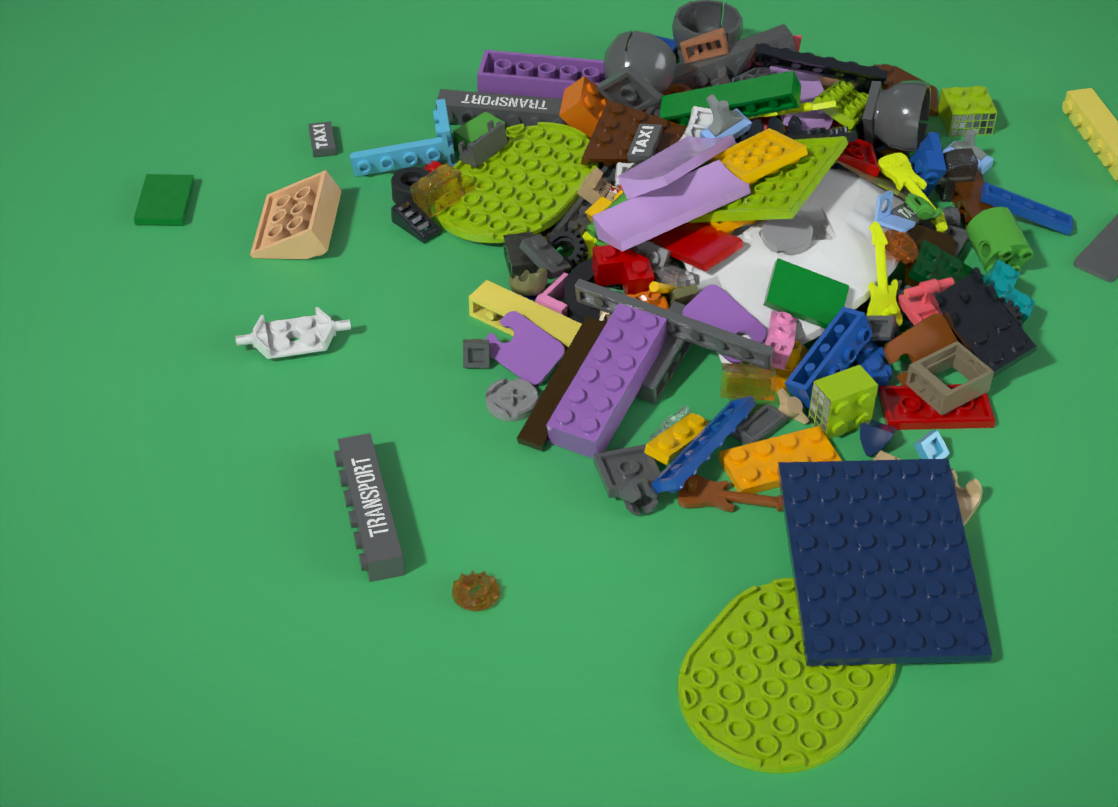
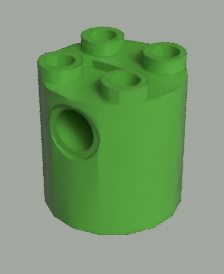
M993 207L984 210L976 215L966 227V235L986 274L998 259L1020 272V268L1034 255L1015 217L1006 207Z

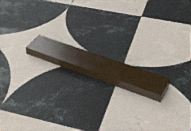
M586 316L517 436L519 444L539 451L544 450L549 441L546 424L607 322Z

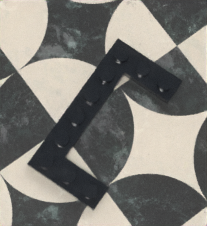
M766 43L755 44L737 72V76L753 68H770V66L851 82L854 85V90L860 94L864 92L868 95L872 81H881V84H883L887 80L888 74L887 70L880 69L877 66L868 67L853 61H839L834 57H819L809 52H795L790 48H775Z

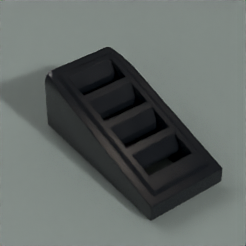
M409 198L392 206V222L422 243H426L442 233V229Z

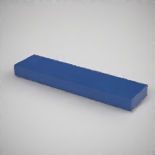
M984 182L981 187V202L994 207H1006L1012 214L1066 235H1070L1073 230L1072 215Z

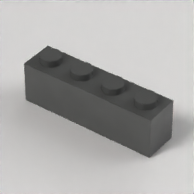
M673 301L668 310L682 315L686 305ZM669 335L642 382L636 397L656 404L693 343Z

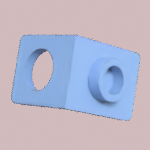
M889 190L877 197L874 222H878L881 226L886 227L887 230L892 232H905L915 227L916 222L891 214L893 191ZM886 200V206L882 211L883 202Z

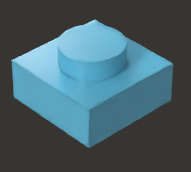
M938 430L930 431L913 444L920 459H944L950 454Z

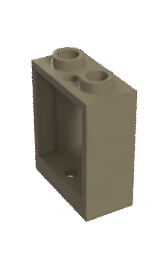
M956 341L910 364L906 385L940 415H943L988 392L994 371ZM954 367L969 381L950 389L935 375Z

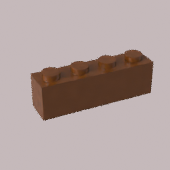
M975 163L947 165L944 186L954 207L958 208L960 221L966 230L968 223L976 215L994 206L980 201L981 187L984 181L982 173L978 171Z

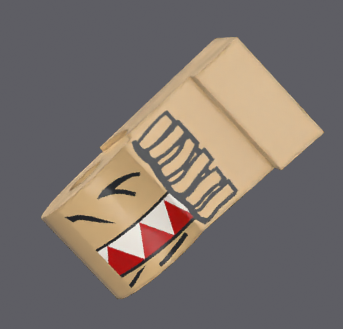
M597 167L584 178L577 191V194L592 205L602 196L613 201L615 195L621 190L601 177L603 172Z

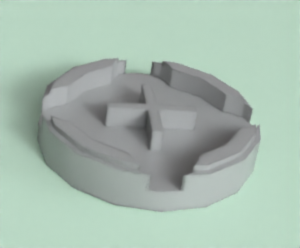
M795 215L793 219L766 220L763 224L762 241L771 251L778 253L779 250L785 252L786 255H793L805 251L811 245L813 228L803 217Z
M507 378L500 379L487 389L485 405L488 412L495 418L502 421H520L530 416L539 400L538 392L530 382L523 379L514 378V381H507Z

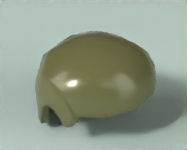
M539 268L537 273L530 274L529 270H525L521 276L510 275L509 286L513 292L521 296L532 297L539 295L546 288L548 270Z

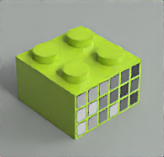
M985 86L941 89L938 113L948 137L964 136L968 129L974 130L976 132L975 136L993 135L997 110Z
M861 365L815 380L808 415L809 422L813 427L820 426L827 439L842 436L847 432L860 428L861 423L872 420L878 384Z

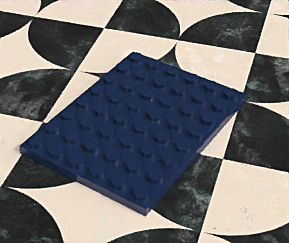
M949 459L778 463L777 471L806 666L983 662L991 660V646Z

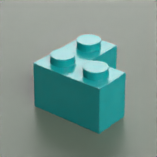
M998 259L983 277L986 286L989 284L994 286L999 301L1001 298H1005L1006 304L1011 300L1014 302V306L1018 305L1022 313L1023 324L1029 318L1035 301L1014 288L1020 272Z

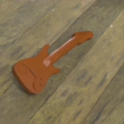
M695 474L689 477L684 482V487L678 491V504L683 508L709 506L727 512H734L735 505L729 503L734 502L777 508L778 512L783 511L781 495L774 497L725 490L730 486L729 481H710Z

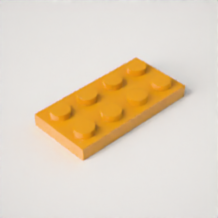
M820 426L719 451L718 457L737 492L751 494L780 487L777 471L779 462L842 461Z

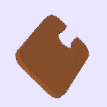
M935 313L889 341L884 347V354L889 364L898 361L902 354L907 355L911 362L914 363L958 340L944 316ZM906 371L897 375L901 385H906L908 374Z

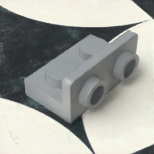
M648 240L629 248L648 258L653 272L659 275L677 274L680 265L671 261L672 257H670L671 252Z

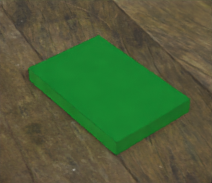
M146 174L134 215L135 225L183 226L194 185V175Z
M777 258L774 262L763 305L780 312H787L793 317L826 329L841 308L845 306L849 285Z

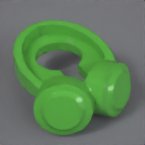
M910 193L905 198L906 204L916 212L919 219L935 220L943 212L940 206L934 210L928 201L916 194Z

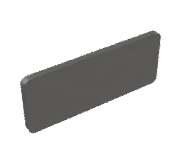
M1118 214L1078 255L1073 263L1076 268L1107 282H1114L1118 278Z

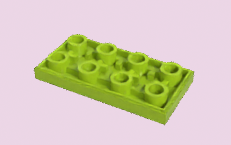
M838 80L818 95L813 103L836 100L835 107L824 108L821 111L851 130L862 121L868 94L864 92L860 94L854 90L852 83Z

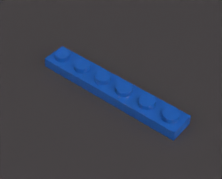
M748 396L731 400L651 483L657 493L665 491L674 493L682 489L684 482L697 473V468L711 458L710 454L724 444L723 440L737 430L736 426L749 417L748 413L756 406L753 397Z

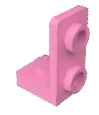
M564 272L558 279H555L544 292L537 296L535 302L567 317L568 305L561 302V300L564 298L565 282L569 274Z
M771 312L768 336L764 343L774 347L772 367L782 370L786 367L795 343L797 318L787 312Z

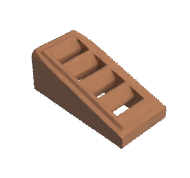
M724 28L680 42L685 64L729 54V44ZM716 40H719L721 45L717 46ZM707 42L711 43V49H708ZM699 44L702 45V49H703L702 52H699V48H698V45H699ZM693 46L694 55L690 54L689 47Z

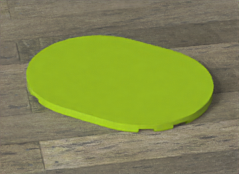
M538 122V125L532 126L518 124L507 127L506 136L508 144L477 168L459 160L440 180L434 191L433 203L435 215L439 223L457 237L480 243H504L521 240L548 229L558 222L580 197L577 191L584 178L595 167L600 168V162H588L587 165L581 164L582 156L590 141L587 135L571 126L552 122Z
M793 578L774 579L772 583L758 587L754 585L734 597L692 644L682 661L679 671L678 701L682 715L692 733L704 746L722 759L742 768L764 773L783 774L801 772L829 762L849 746L889 692L896 664L806 666Z

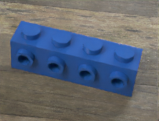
M843 306L785 381L790 396L799 398L803 407L810 409L814 381L846 370L856 359L863 346L870 340L873 333L864 312Z

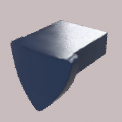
M874 420L861 423L860 440L865 454L871 456L883 449L893 439L896 428Z

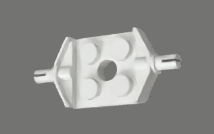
M315 307L316 315L272 322H265L264 315H261L251 334L235 336L236 345L238 347L252 344L253 348H257L267 359L326 351L333 336H336L337 331L351 330L350 319L331 321V318L318 307ZM298 338L296 341H290V339Z

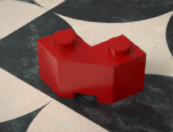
M611 245L593 247L592 270L596 285L604 286L622 283L625 295H636L650 290L649 285L651 282H654V274L648 258L630 249L621 251Z

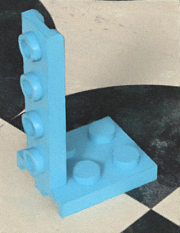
M445 99L436 100L437 109L433 110L437 138L353 152L350 154V160L354 176L358 177L430 164L431 161H447L448 170H450L456 164V157Z

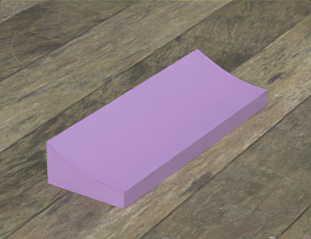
M773 66L769 68V72L776 71L777 74L793 71ZM794 71L801 83L800 103L813 102L818 95L824 92L817 75ZM820 109L818 111L812 110L810 112L779 115L781 121L786 126H788V122L793 115L799 117L803 129H811L813 127H826V129H829L833 122V118Z
M733 134L720 138L687 136L619 175L618 179L628 200L672 183L731 147L736 142Z
M717 160L683 175L664 187L631 198L595 214L592 218L598 239L621 251H625L746 196L751 192L748 183L737 178L720 160Z

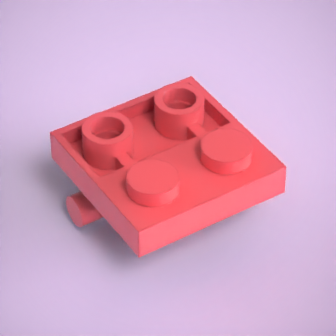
M952 277L942 280L931 279L920 282L918 286L904 289V294L898 295L897 304L913 325H916L929 315L938 313L931 304L930 296L935 292L940 293L955 284Z

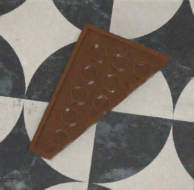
M608 100L582 156L581 164L587 165L588 162H603L604 166H611L618 162L639 163L628 161L627 154L640 123L663 126V133L654 155L678 142L687 127Z

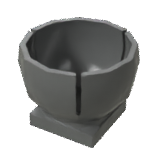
M690 1L679 7L672 24L673 38L679 48L676 50V58L680 62H684L680 42L716 29L724 28L728 44L740 41L743 30V18L739 11L731 5L724 3L722 20L723 2ZM716 40L717 46L721 45L720 41ZM707 42L708 49H711V43ZM699 44V45H698L699 52H702V51H703L702 45ZM693 46L689 47L690 54L694 55Z
M635 30L634 33L628 31L618 34L605 51L603 67L606 80L599 83L597 90L610 101L642 111L659 102L661 95L674 80L676 56L666 42L651 33Z
M920 80L901 81L884 90L882 89L881 81H872L862 118L864 141L872 143L874 146L875 140L878 139L891 152L913 156L926 136L928 124L919 123V120L928 121L930 83Z

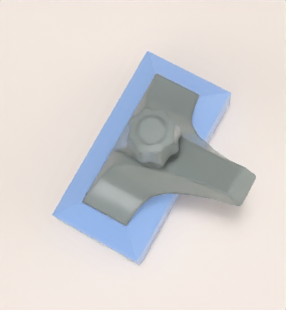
M713 94L706 98L713 114V122L700 132V138H720L733 134L734 139L750 130L752 122L737 108L730 111L728 102L725 100L719 102Z
M968 129L965 132L963 141H953L942 151L944 160L952 164L975 163L978 171L983 175L992 167L994 159L975 146L976 132Z

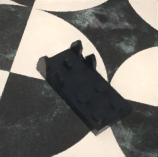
M795 115L789 120L787 131L783 122L777 116L771 117L767 125V129L771 128L793 140L844 136L847 138V142L857 141V131H848V127H833L831 129L813 127L811 129H803L801 120ZM760 119L752 122L749 138L764 131V125Z
M978 267L973 268L970 271V275L944 291L931 294V304L939 314L944 316L951 329L967 349L994 371L993 377L1037 351L1035 343L1000 303L994 286L992 284L986 286L983 275Z

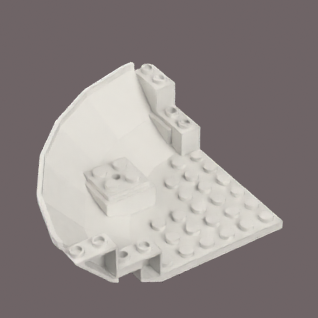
M846 167L829 169L796 214L807 220L813 228V238L808 249L793 255H786L785 252L779 250L778 253L771 251L762 241V227L766 220H757L751 225H743L734 229L731 235L741 238L744 247L706 272L683 262L691 284H697L699 293L708 285L714 284L721 287L766 328V338L768 336L771 312H780L763 305L774 262L777 258L849 285L844 307L855 310L871 296L868 284L873 281L877 286L875 245H872L869 225L875 219L877 197L887 192V190ZM893 194L891 210L905 203V199ZM886 200L883 202L882 211L886 206ZM881 226L888 241V244L885 246L887 277L897 267L907 247L909 230L905 232H892L887 230L886 227ZM797 318L795 340L799 341L800 345H803L819 337L825 329ZM744 333L737 334L750 339V337ZM717 352L723 367L734 368L743 363L742 361L739 364H732ZM750 364V366H751L752 369L758 367V366H755V365Z

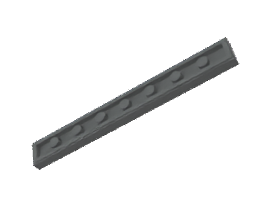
M578 279L575 284L576 301L610 314L614 312L618 303L667 318L668 333L671 336L766 370H770L773 364L774 347L582 279Z

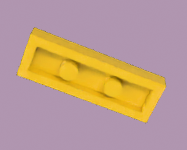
M691 412L648 442L644 453L668 465L710 422L702 416Z

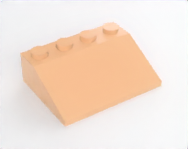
M327 170L267 194L250 253L252 258L309 259L314 256H321L328 251L342 190Z

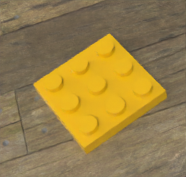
M768 128L727 148L708 161L710 164L720 160L737 178L752 185L759 178L774 174L785 165L797 163L800 158L808 155L806 145Z

